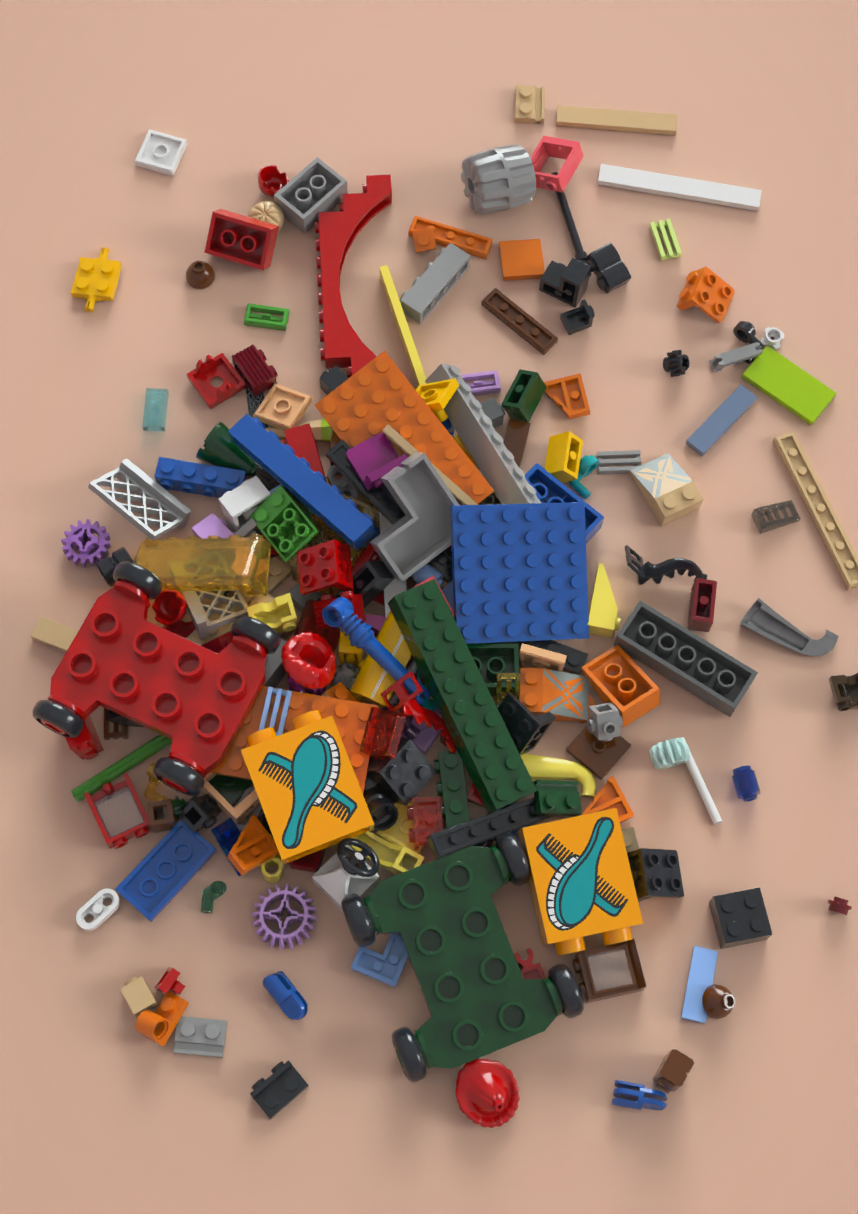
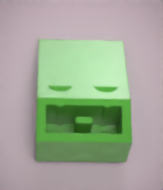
M281 485L249 516L257 523L256 526L286 563L319 532L304 505Z

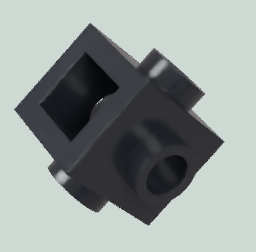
M205 794L200 797H192L186 803L185 809L179 816L193 832H196L203 828L208 830L218 821L216 817L222 810L212 797Z

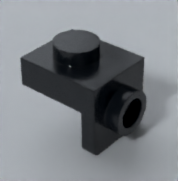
M586 300L580 302V307L560 314V320L568 335L592 327L593 318L595 317L592 306H588Z

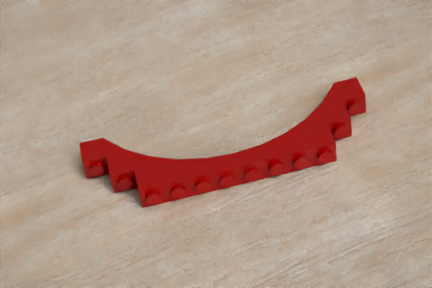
M391 174L366 175V184H362L363 193L342 194L343 202H339V212H318L319 221H315V234L319 233L320 237L316 239V251H320V256H316L317 269H321V274H317L318 287H322V292L318 293V304L323 305V311H319V324L324 325V329H320V342H324L325 347L320 348L321 361H325L326 369H331L335 366L347 368L348 378L377 356L361 341L349 323L341 301L340 274L346 254L358 233L373 217L392 204Z

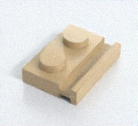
M516 85L515 123L535 124V122H541V124H544L545 86L536 88V86Z

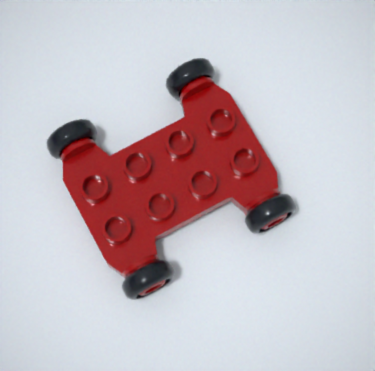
M123 561L118 563L113 571V579L115 580L113 588L97 598L51 677L48 700H40L36 703L32 711L33 717L37 722L57 734L67 738H76L83 730V721L99 706H102L172 739L169 756L160 758L156 762L153 774L170 788L189 796H197L204 787L206 774L222 764L265 684L267 654H273L277 651L281 638L267 624L252 617L239 616L234 620L231 627V633L234 636L231 643L221 652L215 653L147 621V614L150 607L149 600L156 599L162 590L161 581L146 568L133 562Z

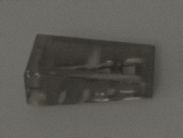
M792 500L756 508L751 514L760 534L800 521L801 519ZM785 508H789L792 514L791 517L788 516ZM779 510H781L784 516L782 519L778 513ZM771 513H774L777 520H773ZM764 515L767 516L769 522H766Z

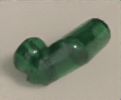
M215 881L203 890L201 913H213L214 901L227 890V886L223 881Z

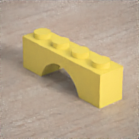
M371 831L353 837L369 845L377 854L380 866L396 875L425 863L424 856L405 846L392 844ZM349 845L354 851H362V849L356 846ZM367 856L366 859L372 862L371 858Z

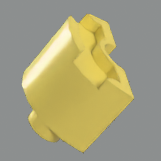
M290 593L276 597L269 603L261 602L247 607L249 617L267 624L277 633L282 631L290 632L297 628V616Z

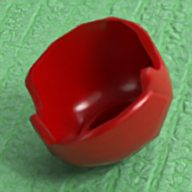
M276 165L264 166L258 173L259 189L270 197H274L289 182L286 172L281 173Z
M174 589L161 591L152 605V609L155 612V620L163 625L176 624L182 620L187 612V603L183 594Z

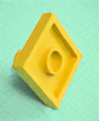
M456 378L419 385L416 391L439 421L443 422L448 418L444 408L459 387Z

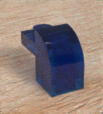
M230 817L211 829V832L236 874L241 876L228 859L230 850L241 834L234 820Z

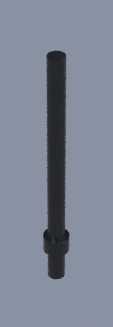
M553 172L551 175H558V173ZM555 191L576 252L575 259L586 263L587 253L583 250L565 193Z

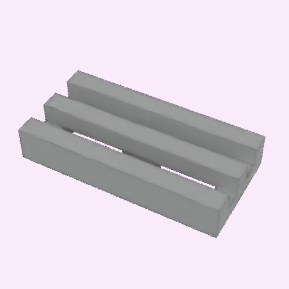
M640 450L597 452L596 458L599 460L597 466L598 475L629 474L630 470L641 466ZM636 464V466L602 467V465Z

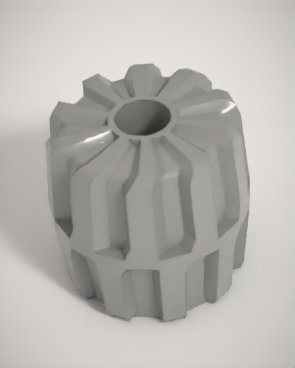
M510 145L487 149L466 157L462 162L461 181L465 183L464 194L465 197H469L471 209H475V212L478 214L508 210L530 202L535 195L536 176L533 163L526 149L522 146Z

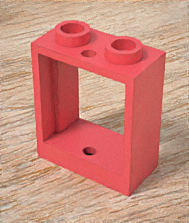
M549 136L542 137L531 156L537 188L564 192L584 157L580 142ZM549 157L566 160L558 175L540 172Z

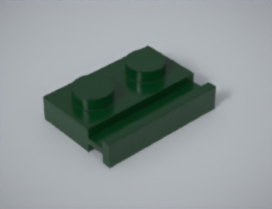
M536 780L533 782L537 789L534 792L537 815L579 816L582 814L580 794L577 791L578 781Z

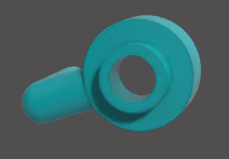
M585 455L580 459L577 480L569 481V484L584 499H587L591 492L579 481L592 473L598 466L599 460L593 455Z

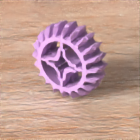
M285 884L284 890H281L279 885H275L276 892L272 893V890L268 888L266 889L267 898L262 894L259 896L263 903H254V907L260 911L252 912V917L257 918L252 924L253 927H260L256 930L257 936L264 934L262 937L263 943L268 942L271 938L270 947L274 948L276 943L279 942L280 950H284L285 943H288L289 948L293 949L292 941L296 940L299 945H302L301 936H304L306 939L310 938V934L306 929L310 931L315 930V926L309 922L317 921V916L311 915L317 911L316 906H309L313 902L311 897L304 900L307 895L305 890L298 895V886H294L293 890L290 891L289 884ZM290 899L301 905L304 914H299L298 911L290 909ZM281 900L279 908L266 912L271 904ZM286 906V911L288 913V916L290 917H286V921H284L283 927L281 917L279 916H283V912H285ZM265 919H270L271 922L279 924V934L272 932L266 926ZM302 921L301 926L296 931L287 934L290 925Z

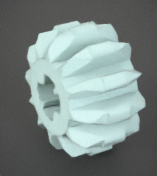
M682 738L665 740L653 745L649 750L651 762L656 769L660 770L681 765L690 758L688 744Z

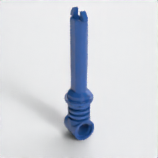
M338 597L326 606L322 611L324 622L330 627H341L340 631L342 633L345 631L344 635L346 637L350 636L348 638L350 645L363 648L396 682L409 672L374 637L373 626L366 623L362 624L363 620L361 618L357 619V614L353 616L354 608L347 598ZM411 678L404 681L403 686L407 693L411 695L416 691V686ZM417 680L423 692L414 699H416L418 704L422 705L425 701L420 695L423 694L427 699L431 695L429 690Z

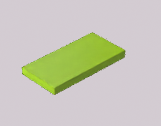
M769 346L764 348L763 353L753 361L741 377L809 425L816 421L837 394Z

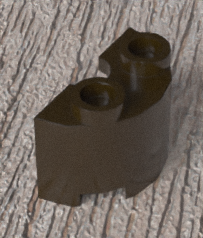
M858 673L852 676H831L829 682L838 711H846L853 706H858Z

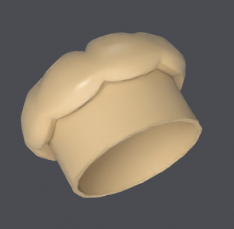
M271 201L259 202L251 208L248 217L279 226L278 234L281 232L284 223V212L276 203Z

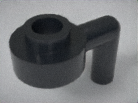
M747 321L738 322L733 329L734 335L745 343L759 342L760 347L756 348V350L763 349V344L755 337L756 331L754 326ZM756 357L744 361L751 364Z

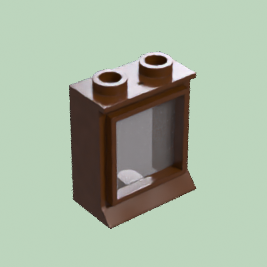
M634 939L578 951L575 955L576 959L572 960L575 973L580 974L581 983H578L582 998L585 997L587 1003L641 992L647 987Z

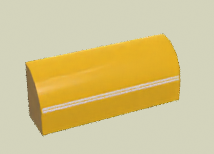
M390 610L376 639L406 667L412 654ZM368 654L349 692L374 705H378L380 708H384L386 703L380 694L396 681ZM391 691V692L387 695L388 701H389V699H390V697H391L393 691Z

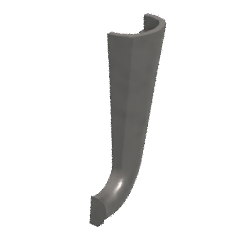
M759 598L740 622L741 625L772 641L809 656L827 654L834 648L839 637L826 629V633L821 639L813 640Z

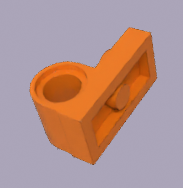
M167 992L155 1013L150 1010L140 1013L136 1020V1030L147 1039L164 1047L189 1002L173 993Z

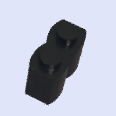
M611 242L589 253L586 258L587 265L591 266L590 272H594L597 276L599 288L606 293L623 286L631 279L627 267L621 261L616 248Z

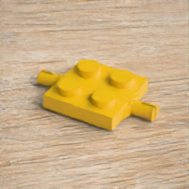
M106 247L100 249L99 258L80 257L71 295L75 298L87 300L84 308L86 312H93L95 302L102 300L113 301L122 263L121 261L107 260L109 249Z

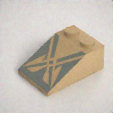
M668 453L630 470V474L660 526H664L698 510L704 500L693 480Z

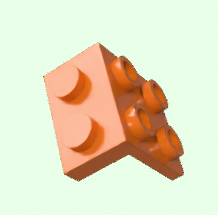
M706 266L690 272L686 277L687 282L679 294V301L676 306L682 311L697 306L715 322H722L735 293L734 289Z

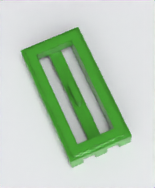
M248 303L244 325L286 331L290 312L289 309ZM251 311H253V312H260V313H263V314L251 313ZM270 314L282 315L283 317L271 316Z

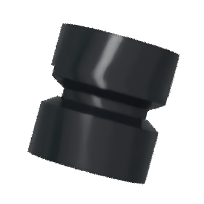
M124 547L114 551L111 558L106 556L95 562L109 587H112L115 583L113 571L116 565L123 561L133 562Z
M370 788L365 790L363 796L373 819L374 829L384 831L391 828L398 819V809L381 789Z

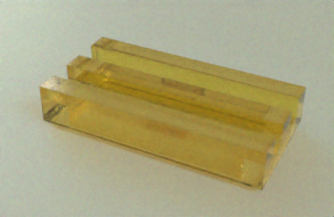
M520 673L497 674L496 703H500L501 698H505L508 693H512L519 700ZM502 679H506L505 692H501ZM511 679H515L514 692H510Z

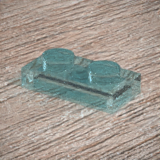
M146 388L142 426L144 431H165L169 397L168 389Z

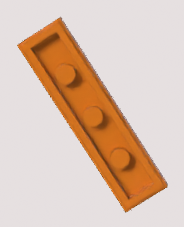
M416 215L408 231V236L413 237L412 231L433 228L437 245L447 247L451 242L467 254L482 259H487L493 243L492 238Z

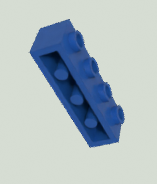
M159 457L154 475L155 481L165 490L216 498L222 497L226 492L232 491L247 480L246 471Z

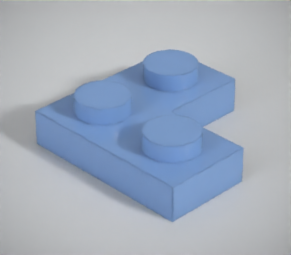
M391 933L383 954L365 947H359L351 965V970L396 988L408 959L401 936Z

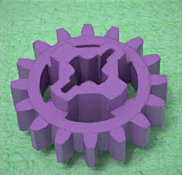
M87 519L86 524H82L79 520L77 527L71 524V531H64L66 538L61 539L64 546L62 550L66 554L68 561L73 560L75 566L81 562L83 568H86L87 563H91L94 567L95 561L102 559V555H109L106 548H111L109 541L111 538L109 533H106L105 526L100 527L98 521L92 525L90 519ZM72 548H74L75 551H80V554L74 552Z

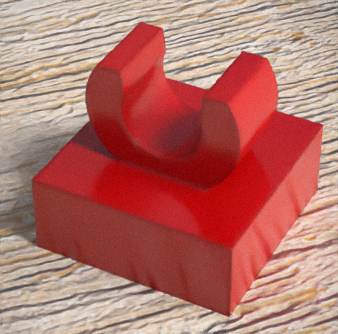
M168 967L154 988L164 994H167L169 989L180 995L185 985L176 980L180 972L172 967Z

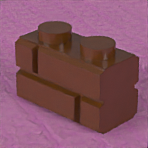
M672 1049L664 1057L653 1077L657 1083L655 1086L668 1094L670 1091H676L683 1085L687 1074L694 1065L693 1059L676 1049Z

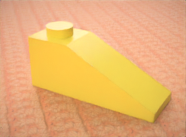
M599 563L587 625H589V634L612 638L613 632L619 630L621 618L617 617L618 608L604 564Z

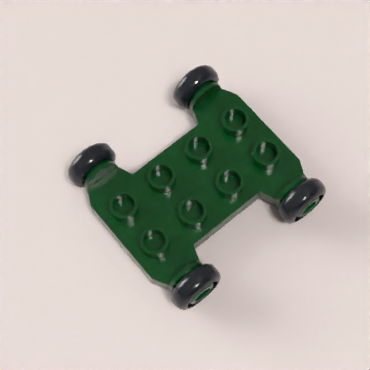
M507 833L499 836L496 840V847L470 846L382 880L368 896L363 897V900L358 894L353 893L345 896L341 901L348 927L355 943L359 947L363 948L373 944L376 939L375 932L376 935L400 934L431 1017L413 1032L408 1027H401L392 1033V1042L403 1072L410 1082L414 1083L423 1080L429 1068L453 1069L545 1031L553 1020L562 1013L567 1018H574L581 1015L584 1010L580 989L571 970L566 965L557 964L552 966L548 971V978L524 979L491 898V895L500 887L509 883V881L515 886H521L530 880L531 872L526 855L519 840L513 834Z

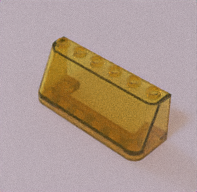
M252 534L250 537L229 535V538L212 535L208 536V539H200L196 536H188L187 539L167 537L166 540L156 539L154 541L148 537L145 541H141L133 563L146 568L156 575L162 583L161 591L169 589L179 592L237 590L245 597L267 596L271 543L263 539V536L259 534Z

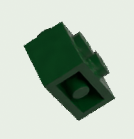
M520 369L501 405L511 419L529 422L547 387L537 372Z

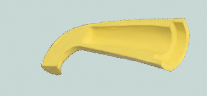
M527 753L521 755L532 781L573 779L581 785V796L595 797L596 781L591 771L585 766L573 761Z

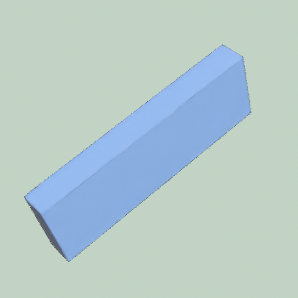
M697 946L693 947L680 1019L701 1024L706 1023L707 1014L703 1008L702 997L706 988L713 984L718 951Z

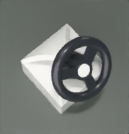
M345 838L338 843L337 853L312 876V881L343 913L341 901L345 896L355 893L363 900V897L367 896L380 883V876L377 874L380 868V861L375 851L366 843L355 838ZM349 845L356 846L362 849V851H354ZM367 856L372 860V868L365 862Z

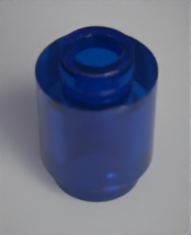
M741 766L733 770L732 780L738 799H743L744 802L757 799V795L761 792L755 771L751 769V766Z

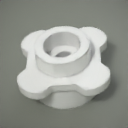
M766 328L764 330L765 335L761 338V343L763 346L768 345L775 350L780 349V342L784 339V333L778 328Z

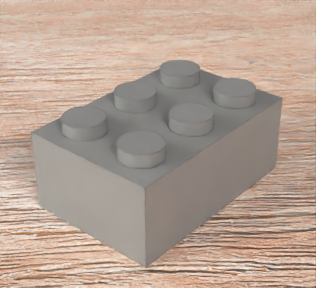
M317 157L274 195V200L283 210L284 217L306 233L315 225V221H319L318 212H330L343 200L342 194H348L347 181Z

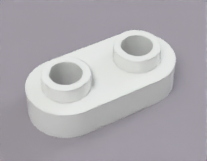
M108 888L100 890L78 910L76 914L77 924L85 931H92L98 928L118 909L120 905L118 894ZM112 899V903L109 906H105L104 901ZM89 915L94 916V919H93L92 922H90V923H87V922H86V917H87V916H89Z

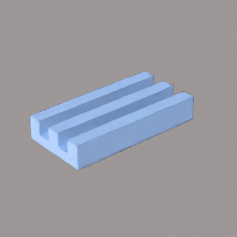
M269 686L259 731L265 729L272 694H276L269 728H274L281 696H286L278 732H275L279 736L284 731L292 691H284L283 689H275Z

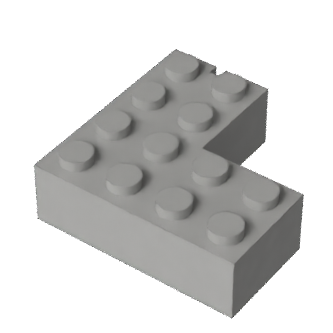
M417 451L400 463L402 467L396 466L380 478L405 516L370 542L394 578L401 582L451 546L450 506L459 505L426 454Z

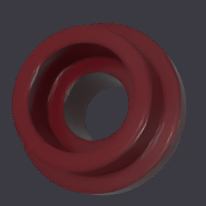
M835 896L833 900L828 899L830 904L828 910L847 915L848 910L852 909V906L847 905L848 900Z

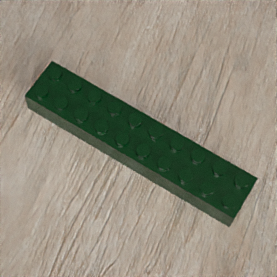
M433 579L395 595L387 604L488 814L537 791L436 580Z

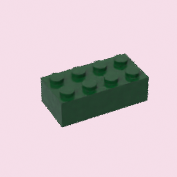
M467 644L491 696H506L508 693L518 696L520 689L519 645Z

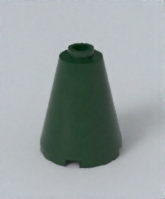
M220 421L204 440L205 444L203 447L205 448L204 450L202 448L198 450L196 458L214 466L246 471L247 477L249 475L253 477L259 465L232 442L228 433L230 429Z

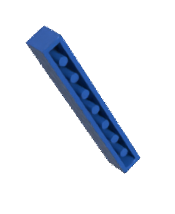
M246 414L228 431L232 442L356 551L376 532L373 525L374 520L367 513L362 514L357 510L358 506L351 499L346 500L341 496L342 492L335 485L330 486L326 483V478L319 471L314 472L310 469V464L301 457L299 459L295 456V451L288 444L283 445L279 442V437L270 430L268 432L264 429V424L257 417L253 419Z

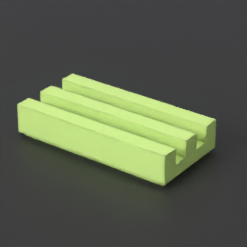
M666 219L665 222L660 220L656 224L655 222H650L649 227L660 260L681 257V250L671 220ZM665 227H666V229H667V232H668V235H669V238H670V241H671V244H672V247H673V250H674L675 253H673V251H672V248H671V245H670V242H669V239H668V236H667ZM657 229H660L663 242L668 254H665Z

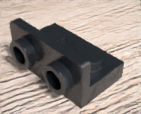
M289 1060L285 1064L283 1061L278 1063L271 1070L273 1074L266 1080L261 1078L251 1087L253 1091L250 1095L270 1120L309 1087Z

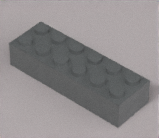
M639 601L618 632L613 644L614 646L619 645L628 655L731 717L758 674L752 668L642 601Z

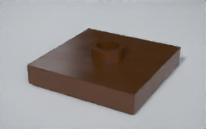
M586 726L566 748V752L602 780L627 752L631 744L621 736L613 737L610 741L598 740L589 732L588 726Z

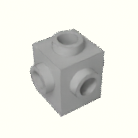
M611 702L589 706L590 719L587 720V726L590 733L601 741H610L613 737L621 736L622 717L619 714V710Z

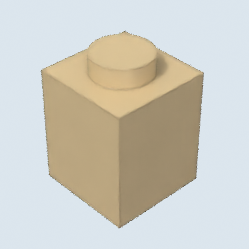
M137 976L130 978L124 983L125 986L120 989L136 1018L143 1011H151L159 1006L142 976L140 978H137Z

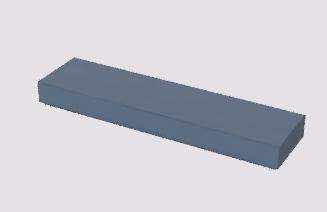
M740 385L687 439L686 444L703 456L757 400V396L743 385Z

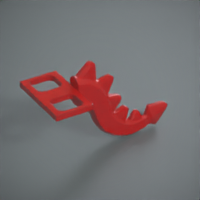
M411 671L380 694L391 714H394L403 707V714L414 717L418 725L423 721L428 728L433 725L436 731L440 729L441 736L447 739L445 743L450 752L453 754L456 751L455 743L443 719L432 710L421 707L416 699H414L423 690ZM408 678H411L416 686V691L411 695H408L403 686L404 681ZM393 690L400 699V703L394 708L387 699V695Z

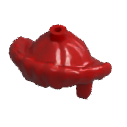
M303 632L291 637L282 647V664L294 682L308 689L324 688L331 682L336 673V657L332 652V647L325 638L312 632Z
M477 1058L466 1063L459 1071L455 1095L459 1109L468 1119L472 1120L475 1124H480L481 1127L494 1128L495 1126H502L510 1118L514 1117L515 1111L518 1109L520 1097L518 1095L517 1081L510 1069H507L505 1065L498 1061Z

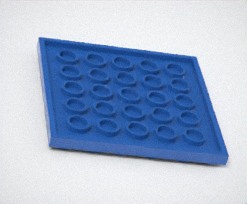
M584 502L450 506L454 620L466 644L589 638V625H587L589 615Z

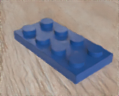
M181 819L115 890L145 918L152 922L217 850L199 833L193 832Z

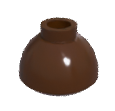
M195 261L187 268L186 280L193 288H206L215 279V272L207 262Z
M717 984L707 987L702 997L704 1011L713 1019H721L729 1015L736 1003L732 993L726 987Z

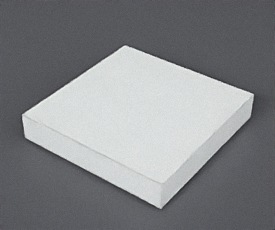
M149 129L134 161L135 166L174 176L188 145L187 140Z

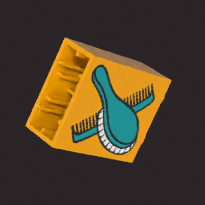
M318 710L310 711L294 718L292 723L295 730L277 736L273 727L262 729L249 735L247 741L250 747L241 750L283 865L338 844L345 838H353L374 829L373 819L333 716L322 719Z
M617 808L524 827L517 831L519 842L530 867L531 877L528 883L542 944L555 943L557 956L586 950L583 937L602 933L604 945L633 939L630 926L643 924Z

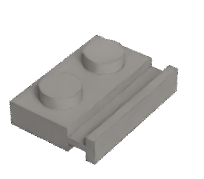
M181 1016L176 1025L173 1053L223 1058L227 1020Z

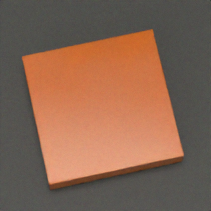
M540 239L499 241L503 281L542 277L545 271Z

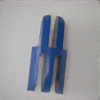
M278 971L264 978L263 986L289 1019L299 1020L305 1017L308 1012V1004L283 971Z
M615 1080L614 1085L617 1088L613 1090V1096L616 1098L612 1099V1105L641 1110L642 1108L664 1110L667 1104L663 1101H667V1096L664 1092L645 1088V1085Z

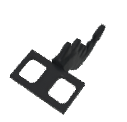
M628 545L625 546L627 566L638 574V583L640 585L650 578L656 584H659L664 575L673 578L675 570H677L679 575H683L688 570L689 577L696 576L693 581L697 578L707 579V574H703L698 565L691 560L672 558L658 564H652L647 561L643 565L642 557Z

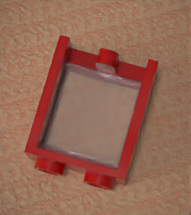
M128 773L123 775L125 780L115 785L107 783L102 786L103 790L96 794L84 793L109 848L114 847L118 849L128 843L127 840L135 836L136 838H141L152 829L150 820Z

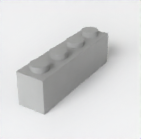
M451 242L446 248H442L433 263L430 262L422 276H418L414 280L412 287L401 295L399 300L404 314L421 324L468 270L471 255Z

